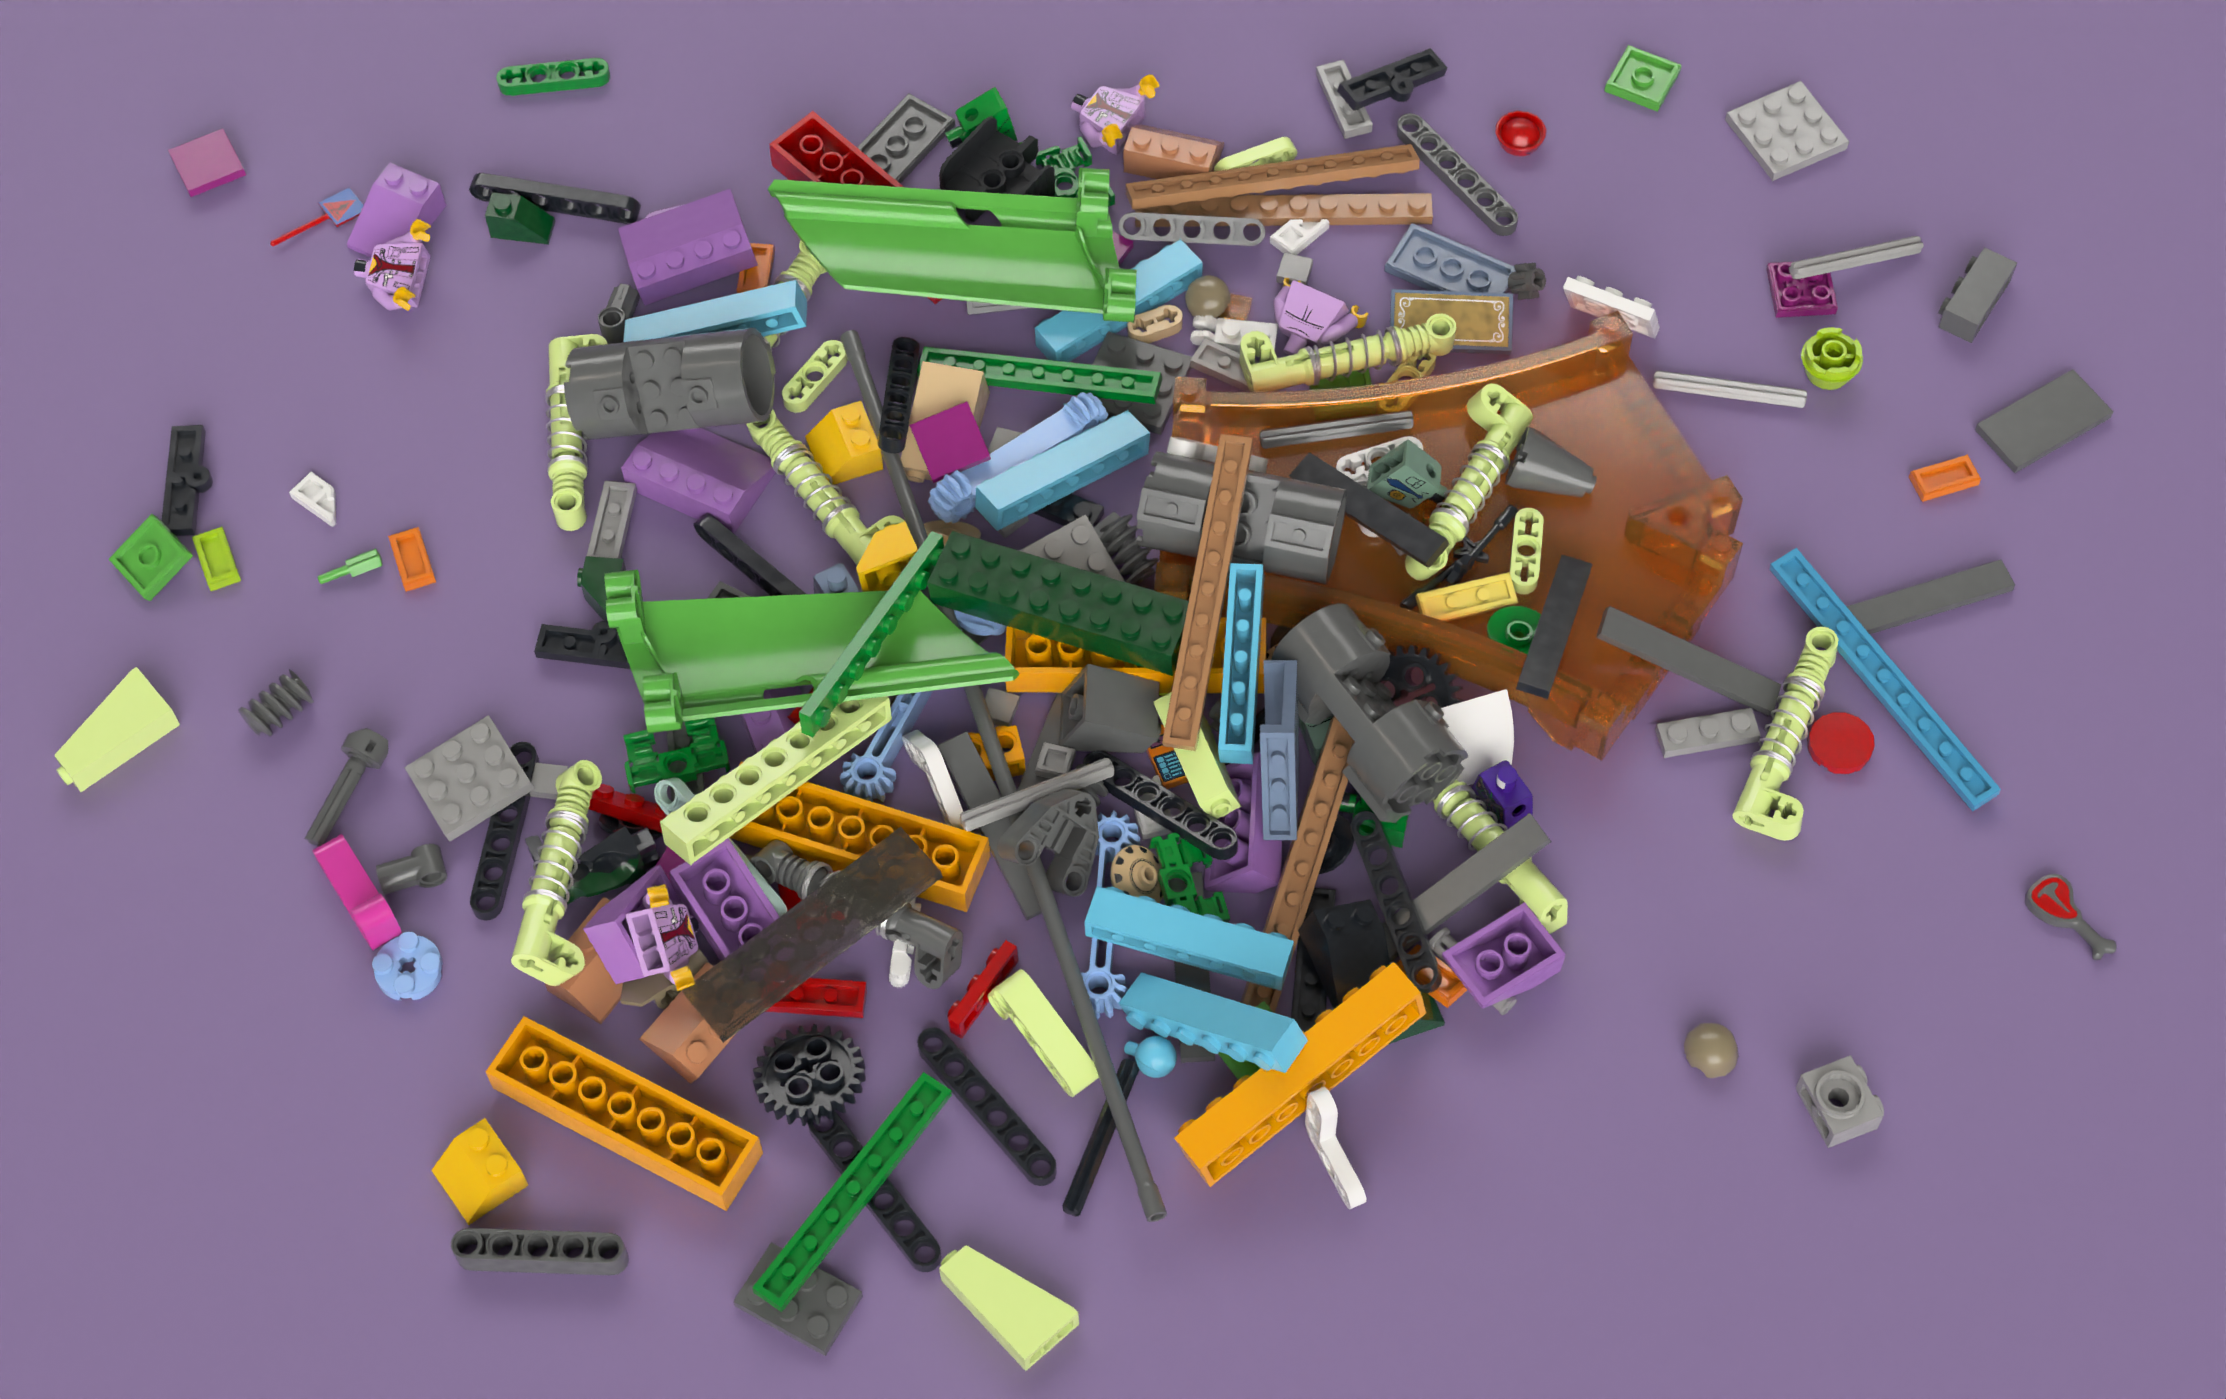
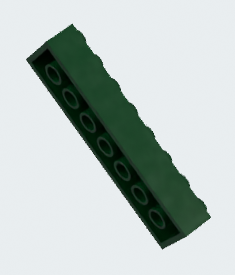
M954 531L951 532L927 582L930 599L933 604L1173 676L1176 670L1189 603L1187 600Z

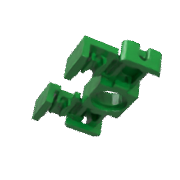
M1082 137L1077 138V145L1061 150L1062 153H1060L1059 146H1053L1038 152L1036 166L1041 164L1042 167L1050 165L1054 168V197L1077 198L1078 179L1073 171H1076L1075 167L1081 165L1085 167L1092 165V154ZM1062 182H1068L1072 185V188L1060 190L1057 188V185ZM1109 186L1108 207L1115 205V194Z
M706 718L684 721L688 737L692 736L694 743L690 744V747L659 754L658 752H653L652 745L656 744L654 733H648L647 730L623 735L629 759L625 762V771L630 791L636 794V787L658 783L661 780L679 778L684 783L698 780L696 774L720 768H726V773L730 771L725 742L719 740L715 719ZM675 761H684L687 764L682 772L673 773L669 770L670 764Z
M1177 833L1168 834L1164 840H1162L1161 836L1153 837L1149 849H1156L1161 869H1159L1157 878L1165 905H1180L1192 913L1202 916L1212 914L1229 923L1230 916L1222 891L1213 893L1211 898L1203 899L1201 895L1195 900L1197 891L1190 867L1193 866V863H1201L1202 861L1205 868H1210L1213 862L1212 857L1184 839H1180V843L1177 844L1180 838ZM1172 878L1182 879L1186 884V889L1182 892L1172 891L1168 886V881Z

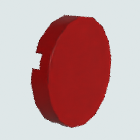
M1833 712L1821 716L1813 724L1807 739L1808 751L1813 761L1819 766L1822 764L1828 768L1827 771L1835 774H1851L1861 770L1870 760L1875 748L1874 735L1869 726L1859 717L1843 712Z

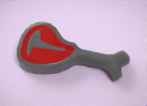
M2049 874L2037 880L2029 888L2025 896V904L2028 910L2047 924L2060 928L2074 929L2090 944L2093 951V960H2100L2105 953L2113 954L2116 951L2117 945L2114 940L2101 937L2083 920L2081 911L2074 904L2071 883L2065 877L2058 874Z

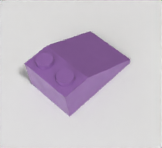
M389 163L373 183L349 237L347 247L372 257L373 249L377 244H386V242L410 231V227L415 220L420 219L432 225L446 207L440 183Z
M661 865L655 866L599 909L583 928L615 984L645 978L643 977L625 914L646 909L643 905V898L648 893L647 888L664 884L667 886L669 899H671L673 905L682 904Z
M1524 902L1444 951L1441 956L1483 1009L1530 990L1561 971L1566 954Z

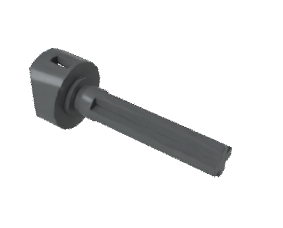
M368 728L349 733L341 746V750L350 759L345 764L304 838L312 845L319 847L325 843L366 767L380 769L388 755V740Z

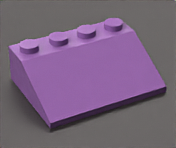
M731 189L618 228L628 265L644 305L758 265Z
M702 428L651 433L637 444L621 467L625 483H635L638 494L697 520L708 513L733 534H735L776 473L771 466V459Z

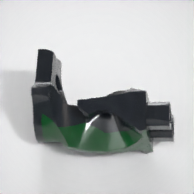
M627 827L613 830L606 839L581 854L579 857L581 863L578 864L576 872L572 874L574 882L568 890L569 900L567 905L580 897L588 898L617 889L626 884H633L646 874L647 869L655 866L660 857L647 827L630 835ZM538 835L525 838L533 861H539L540 856L537 853V849L539 846H543Z

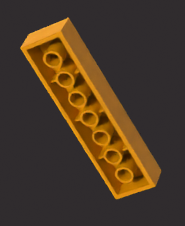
M1221 617L1207 693H1222L1227 617ZM1262 618L1257 693H1264L1263 662L1267 660L1266 618ZM1009 626L1006 628L1005 658L1019 672V676L1014 681L1005 682L1007 692L1062 693L1087 664L1160 682L1159 693L1172 692L1175 672L1173 676Z
M807 781L730 836L731 839L764 848L769 842L777 839L786 843L792 849L794 855L807 861L824 862L833 871H844L849 876L903 892L905 889L915 890L916 897L967 912L990 858L988 837Z
M1395 962L1391 963L1388 967L1381 966L1371 974L1368 983L1360 989L1356 987L1350 990L1343 997V1003L1333 1011L1331 1009L1324 1011L1317 1017L1313 1027L1306 1032L1302 1031L1308 1042L1286 1073L1274 1069L1266 1071L1260 1068L1251 1076H1243L1234 1084L1233 1091L1224 1098L1218 1097L1208 1104L1205 1109L1206 1112L1197 1120H1188L1179 1128V1134L1174 1139L1184 1156L1209 1187L1214 1185L1306 1111L1308 1093L1324 1086L1331 1091L1426 1014L1421 992Z
M523 1016L486 1070V1075L493 1089L725 1211L728 1210L763 1155L759 1137Z

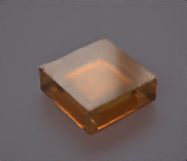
M1230 293L1231 302L1226 310L1216 319L1224 318L1247 321L1253 298Z

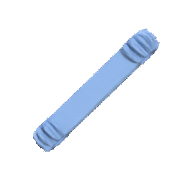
M1082 392L1077 397L1072 396L1068 403H1063L1064 407L1062 410L990 453L991 460L962 472L956 470L951 475L946 474L944 479L936 482L937 486L931 489V496L928 499L931 509L945 523L952 522L954 524L960 518L966 519L967 514L974 512L976 486L987 479H992L1005 472L1010 467L1017 466L1031 459L1036 454H1041L1057 446L1062 441H1067L1081 434L1088 428H1093L1105 422L1109 415L1105 410L1106 408L1098 397L1092 393L1086 394Z
M933 691L897 696L891 707L892 720L878 729L865 754L859 757L852 753V762L843 763V773L840 775V782L844 786L845 794L871 802L875 798L884 802L885 793H893L896 771L890 767L903 746L902 736L910 733ZM866 775L875 776L869 780L862 779Z
M1114 810L1110 814L1111 817L1108 818L1101 812L1098 815L1099 840L1095 855H1099L1097 886L1104 888L1106 864L1112 862L1115 855L1121 849L1131 845L1140 846V837L1137 835L1138 826L1136 823H1130V818L1127 814L1117 818V813ZM1108 837H1116L1119 840L1116 842H1108L1105 839ZM1092 938L1089 971L1086 973L1081 972L1097 1020L1100 1018V1013H1105L1106 1016L1111 1018L1113 1016V1008L1122 1010L1118 1003L1128 991V988L1124 986L1126 979L1123 974H1112L1113 943L1107 942L1105 966L1102 968L1097 967L1099 939ZM1096 987H1102L1107 990L1102 994L1091 992Z

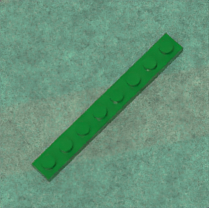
M925 346L917 367L918 378L922 362L925 361L983 371L988 386L1077 396L1084 392L1086 394L1092 393L1098 398L1156 404L1162 382L1161 372Z
M931 531L799 711L801 732L813 738L821 727L823 728L827 725L831 712L836 705L841 704L845 700L852 683L855 680L858 681L863 675L865 665L871 657L877 656L882 642L888 634L891 635L895 631L902 614L911 609L915 596L920 590H924L927 587V582L944 549L943 535Z
M925 1072L920 1075L752 1287L754 1294L780 1312L786 1308L951 1098L952 1090Z

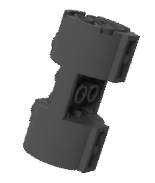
M756 328L577 347L569 353L565 365L567 368H570L569 382H564L568 414L575 430L583 431L585 440L764 422L769 418L773 408L774 374L776 369L770 343L765 342L762 334Z
M1159 451L1154 454L1151 466H1156L1154 472H1150L1149 476H1146L1137 512V528L1143 530V536L1138 535L1136 540L1138 546L1197 558L1215 463ZM1248 470L1231 563L1263 564L1264 572L1327 585L1333 571L1341 538L1347 503V490Z
M1333 604L1314 612L1291 629L1274 650L1271 660H1297L1298 716L1304 723L1320 725L1325 719L1333 716L1337 718L1355 741L1348 753V766L1342 771L1380 821L1396 823L1402 816L1411 814V806L1418 805L1423 801L1426 805L1429 804L1445 788L1453 784L1464 770L1461 761L1468 758V753L1448 730L1449 725L1442 718L1444 712L1433 701L1428 702L1415 699L1396 707L1390 699L1392 693L1384 684L1380 683L1389 667V655L1391 654L1384 646L1386 642L1384 637L1374 628L1367 629L1350 606L1346 604Z

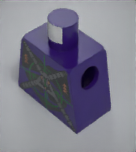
M1504 760L1478 775L1472 790L1476 794V800L1485 802L1487 812L1496 814L1497 823H1502L1509 829L1529 813L1533 816L1532 793L1509 761Z

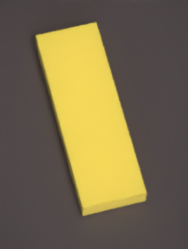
M1510 572L1418 593L1415 596L1424 627L1518 604Z

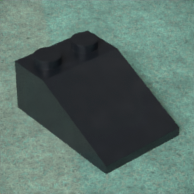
M1371 899L1313 910L1298 930L1333 1009L1343 1003V997L1350 990L1356 987L1360 989L1368 983L1371 974L1381 966L1388 967L1390 965L1384 927Z

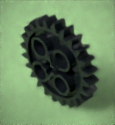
M1403 645L1397 646L1396 655L1391 649H1388L1391 653L1389 655L1390 664L1380 683L1385 684L1389 681L1394 685L1395 694L1391 698L1393 703L1406 698L1408 693L1418 692L1432 683L1436 686L1434 690L1417 696L1412 701L1415 699L1426 701L1431 696L1436 699L1440 708L1464 701L1455 697V693L1461 691L1463 686H1453L1452 681L1459 675L1458 673H1447L1451 662L1439 664L1442 654L1436 653L1430 658L1429 647H1424L1420 654H1418L1417 645H1410L1408 654ZM1415 667L1420 668L1424 674V679L1419 685L1415 684L1411 679V672Z
M813 1024L810 1032H805L803 1026H799L798 1034L793 1035L792 1032L786 1030L787 1039L781 1040L778 1037H774V1048L770 1046L763 1047L765 1056H758L756 1058L758 1067L753 1068L755 1077L753 1084L759 1103H764L767 1113L774 1110L777 1120L786 1115L788 1124L791 1125L796 1118H800L802 1126H805L808 1119L813 1118L815 1123L819 1125L821 1116L826 1115L832 1121L834 1120V1110L845 1113L844 1103L855 1104L854 1093H862L863 1091L861 1082L866 1081L864 1059L861 1056L859 1046L854 1047L853 1038L850 1037L844 1040L843 1031L841 1030L832 1035L830 1026H827L823 1032H818L816 1024Z

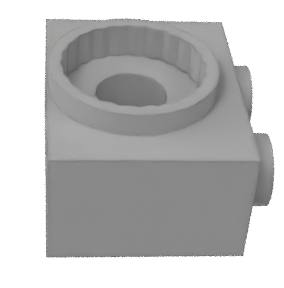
M1851 1055L1801 1074L1796 1090L1828 1148L1878 1129L1884 1116L1883 1104L1879 1097L1873 1095L1870 1091L1865 1071L1860 1065L1855 1064ZM1829 1099L1841 1101L1843 1107L1834 1106Z

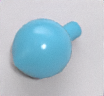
M1161 1036L1148 1037L1140 1044L1128 1041L1124 1047L1126 1054L1135 1057L1139 1070L1152 1078L1166 1076L1173 1070L1177 1062L1175 1047L1168 1039Z

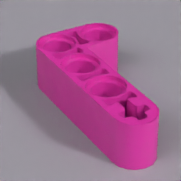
M342 834L312 850L319 865L372 951L402 934L383 895L378 893Z

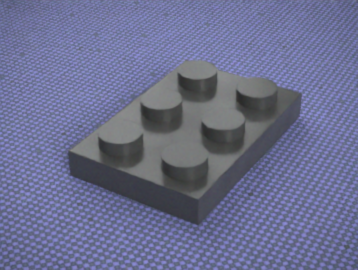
M771 1242L734 1299V1306L826 1356L863 1297L862 1291L817 1267L786 1308L780 1312L754 1294L752 1289L783 1249Z

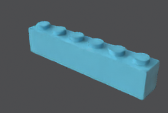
M1181 239L1172 245H1166L1159 253L1149 259L1140 261L1132 268L1137 271L1135 315L1160 307L1186 291L1190 283L1202 276L1203 262ZM1063 310L1051 318L1044 319L1035 327L1036 346L1048 360L1070 362L1103 342L1108 331L1116 334L1127 327L1128 322L1103 321V314Z
M792 280L626 319L623 342L744 328H756L763 337L806 327L807 299L797 280Z
M1128 410L1117 416H1112L1107 421L1093 428H1088L1081 434L1067 441H1062L1057 446L1041 454H1036L1031 459L1017 466L1010 467L994 478L983 481L980 485L976 486L975 508L998 531L1147 455L1150 432Z
M1230 563L1218 744L1220 763L1253 764L1264 593L1263 564Z
M1096 887L1085 919V936L1280 991L1282 990L1293 955L1294 941L1289 940L1283 934L1276 932L1263 933L1244 923L1231 924L1212 914L1202 916L1192 913L1180 905H1172L1170 907L1159 904L1151 897H1134L1125 894L1122 890L1115 887Z
M1142 972L1118 1003L1127 1015V1022L1139 1030L1146 1028L1164 1038L1171 1036L1189 1046L1196 1044L1214 1054L1221 1052L1239 1062L1246 1060L1255 1063L1266 1071L1274 1069L1286 1073L1308 1042L1293 1018Z

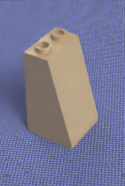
M923 361L909 425L967 401L980 430L990 394L984 372ZM908 426L906 446L901 455L908 480L918 483L924 482V479L932 481L912 430Z

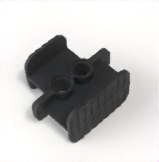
M990 116L984 119L970 133L968 138L946 158L940 168L939 187L940 190L1054 197L1055 174L1054 168L1050 165L1044 166L1041 170L1031 165L1038 155V139L1030 135L1019 144L997 131V121ZM965 209V216L974 222L985 210Z

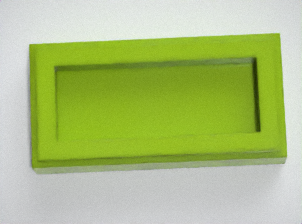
M223 527L192 536L210 591L241 581Z

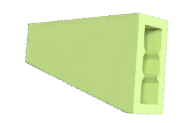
M135 667L57 751L54 756L61 767L56 769V771L67 786L73 782L78 790L82 792L180 724L171 707L140 670Z
M1172 692L1153 701L1164 728ZM1203 715L1196 751L1174 748L1198 804L1205 813L1218 819L1228 815L1230 812L1241 807L1226 766L1224 763H1220L1217 743L1210 725Z
M967 1245L959 1251H951L941 1262V1267H939L941 1281L1025 1371L1079 1325V1313L1074 1307Z

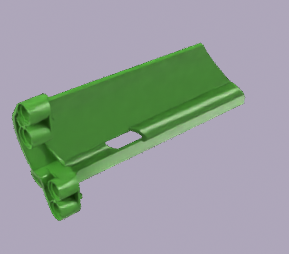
M1079 168L1077 198L774 179L768 188L770 195L776 197L784 211V217L804 245L844 289L1103 314V321L1134 322L1137 271L1136 269L1119 268L1113 242L1112 222L1108 213L1110 169ZM956 208L990 210L998 218L1002 227L968 225L959 216Z
M638 569L605 573L604 576L609 628L617 629L634 680L644 703L645 722L648 733L682 729L683 721L803 707L813 693L764 699V690L812 684L814 692L887 593V591L643 602ZM919 591L914 598L911 609L902 614L895 631L891 635H887L881 644L877 656L871 657L865 665L863 675L858 681L855 680L852 683L844 701L1014 681L1019 676V672L1000 653H989L979 646Z

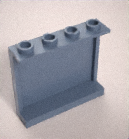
M1264 660L1265 725H1260L1263 840H1297L1300 767L1297 660Z

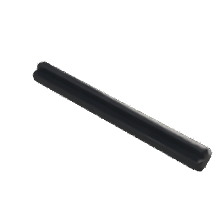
M1123 1059L1116 1074L1126 1101L1139 1072L1136 1062L1130 1059ZM1107 1099L1062 1205L1063 1211L1077 1217L1081 1214L1116 1128Z

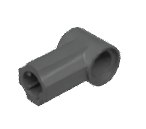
M620 283L618 287H614L606 308L598 314L601 335L606 339L607 344L621 343L624 340L625 320L633 317L640 299L639 292L633 289L631 285Z
M435 844L421 845L416 847L410 856L376 865L378 880L384 895L416 885L424 888L436 887L447 879L440 847Z

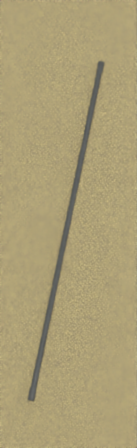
M849 330L841 335V341L849 362H851L878 440L883 407L865 359V351L859 334L855 330ZM881 450L905 521L919 549L928 535L899 453H887ZM935 604L960 629L954 610ZM980 685L966 686L964 690L1001 797L1015 793L1017 789ZM1024 810L1008 816L1011 825L1022 815ZM1039 856L1037 861L1032 865L1026 866L1135 1179L1138 1188L1137 1193L1148 1222H1155L1166 1217L1167 1212L1158 1186L1154 1183Z

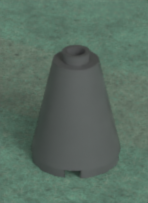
M1526 427L1515 449L1517 452L1514 460L1510 462L1505 484L1512 488L1581 498L1585 492L1591 494L1597 480V476L1593 475L1594 468L1537 429Z

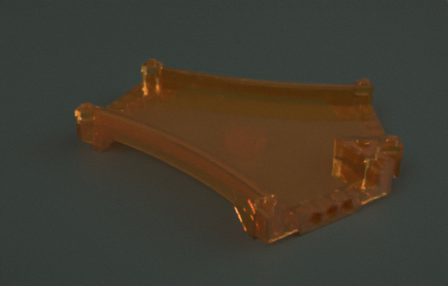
M1618 311L1590 321L1588 336L1556 347L1485 366L1401 381L1318 390L1223 392L1207 391V378L1175 377L1172 437L1187 438L1215 446L1219 444L1220 434L1253 438L1251 455L1269 459L1265 473L1290 478L1289 475L1309 452L1336 469L1337 462L1345 455L1410 436L1420 440L1423 445V451L1440 463L1442 467L1440 484L1445 486L1447 490H1452V480L1461 476L1460 467L1469 464L1467 456L1471 453L1474 445L1484 440L1488 433L1469 416L1467 412L1468 400L1484 386L1492 383L1503 387L1526 405L1533 414V420L1528 427L1537 429L1593 467V475L1597 476L1595 486L1591 494L1585 492L1582 498L1512 488L1505 484L1507 469L1505 473L1500 475V482L1493 487L1491 496L1485 499L1483 509L1477 512L1475 522L1469 524V531L1466 537L1473 543L1480 541L1494 526L1493 522L1508 505H1513L1518 511L1523 508H1534L1542 514L1544 523L1538 584L1532 593H1516L1518 604L1514 605L1531 608L1542 614L1562 555L1593 564L1548 699L1516 690L1527 654L1488 638L1487 624L1492 614L1497 610L1444 622L1420 614L1418 605L1412 610L1400 607V603L1416 589L1423 588L1458 559L1454 558L1453 554L1455 550L1463 547L1462 541L1455 543L1448 555L1446 565L1429 579L1420 581L1412 578L1405 568L1407 554L1400 556L1390 543L1379 536L1370 537L1365 535L1358 523L1345 515L1339 547L1328 584L1325 585L1264 572L1262 618H1266V622L1269 624L1294 628L1306 617L1324 607L1333 604H1346L1350 606L1367 629L1374 628L1384 637L1386 641L1384 646L1387 649H1391L1395 655L1397 646L1401 645L1405 647L1407 654L1410 645H1417L1418 654H1420L1424 647H1429L1430 658L1436 653L1442 654L1439 662L1440 665L1451 662L1447 673H1458L1459 678L1493 692L1506 689L1509 699L1529 707L1528 712L1553 742L1570 751L1576 746L1601 761L1631 719L1634 720L1669 672V670L1596 638L1604 610L1611 606L1685 641L1691 642L1699 631L1703 619L1734 578L1743 546L1742 542L1729 536L1734 534L1743 501L1742 496L1728 475L1711 481L1629 357L1633 333ZM1410 410L1414 417V426L1411 429L1272 448H1262L1259 438L1260 431L1266 429ZM1514 449L1511 453L1510 461L1514 460L1517 450ZM1375 457V458H1373V459L1371 460V463L1373 464L1375 461H1377V460L1380 459L1381 457ZM1350 468L1345 469L1350 474H1355V471H1351ZM1429 499L1424 500L1414 508H1406L1386 500L1403 512L1409 513L1427 527L1430 526L1429 518L1431 513L1437 508V504ZM1515 517L1482 550L1489 556V563L1475 562L1472 569L1463 576L1460 584L1510 572ZM1525 521V534H1531L1532 521ZM1527 545L1520 546L1517 549L1523 556H1532L1535 553V550ZM1160 550L1159 562L1156 565L1154 591L1189 601L1197 558ZM1522 567L1520 577L1523 582H1527L1528 567ZM1229 577L1221 617H1227ZM1445 579L1433 590L1452 586V584L1448 583Z

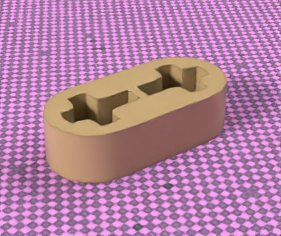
M1164 305L1135 315L1134 322H1128V337L1149 344L1175 335L1182 329V311L1174 305ZM1169 317V319H1170L1171 321H1174V322L1169 323L1168 320H1164V319ZM1141 327L1143 330H1146V332H1141L1139 329L1136 328Z

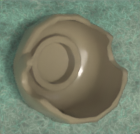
M1206 275L1198 277L1190 283L1185 294V302L1192 316L1203 315L1204 317L1213 316L1217 318L1226 310L1231 302V295L1228 286L1223 280L1217 276Z
M1701 1023L1686 1036L1684 1042L1686 1058L1691 1067L1700 1069L1706 1077L1726 1076L1735 1068L1739 1057L1738 1047L1732 1032L1718 1023Z

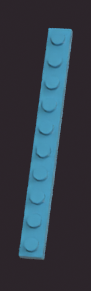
M1795 548L1771 563L1769 570L1817 627H1828L1837 634L1839 640L1837 651L1972 812L1999 795L2000 787L1801 552Z

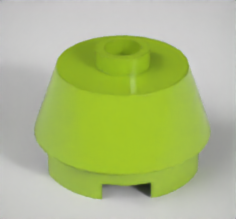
M1834 327L1820 329L1816 335L1809 338L1803 345L1801 359L1807 378L1819 388L1826 390L1841 388L1855 377L1862 368L1863 354L1861 344L1857 338L1854 341L1849 336L1842 334L1843 329Z

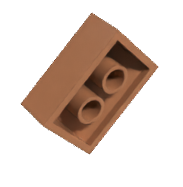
M1138 124L1131 127L1123 149L1124 172L1153 179L1213 172L1215 165L1219 162L1224 142Z
M605 897L599 901L568 940L582 951L585 959L583 970L559 986H551L545 983L548 992L599 1024L604 1022L621 1000L623 983L615 984L583 930L597 911L610 902Z
M707 962L695 974V985L682 989L639 1038L690 1084L699 1078L764 1002L762 998L739 978Z

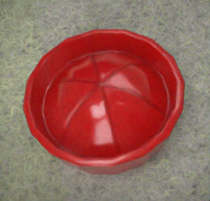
M1514 111L1500 117L1496 123L1495 133L1501 148L1506 153L1513 156H1527L1535 152L1546 138V127L1537 115L1527 111Z

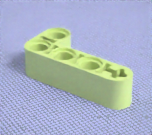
M1019 969L991 990L988 994V1000L994 1010L1004 1020L1010 1017L1069 1096L1074 1097L1099 1078L1092 1059L1024 970Z

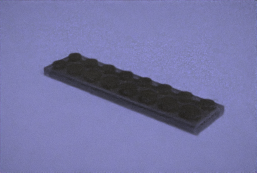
M900 827L696 979L695 985L683 989L682 993L722 1043H724L943 877L941 871Z

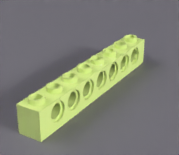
M889 697L844 701L841 704H837L831 712L827 725L823 728L821 727L813 738L801 732L799 721L789 731L779 738L772 740L765 748L755 755L748 757L741 765L728 774L721 776L717 782L703 792L696 794L690 801L676 811L669 813L665 819L660 821L664 844L689 865L693 864L890 722L892 716Z

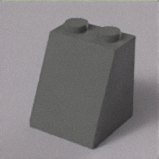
M1087 664L1062 692L1059 746L1073 748L1075 751L1093 752L1099 750L1105 752L1144 753L1153 743L1158 741L1161 734V725L1158 724V712L1153 701L1162 697L1159 695L1160 682Z

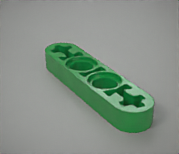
M588 58L508 66L499 70L496 80L502 94L515 96L601 87L609 82L611 75L608 63L604 59ZM565 72L575 73L574 77L570 79L560 77ZM536 75L546 76L545 80L541 82L532 81V78Z

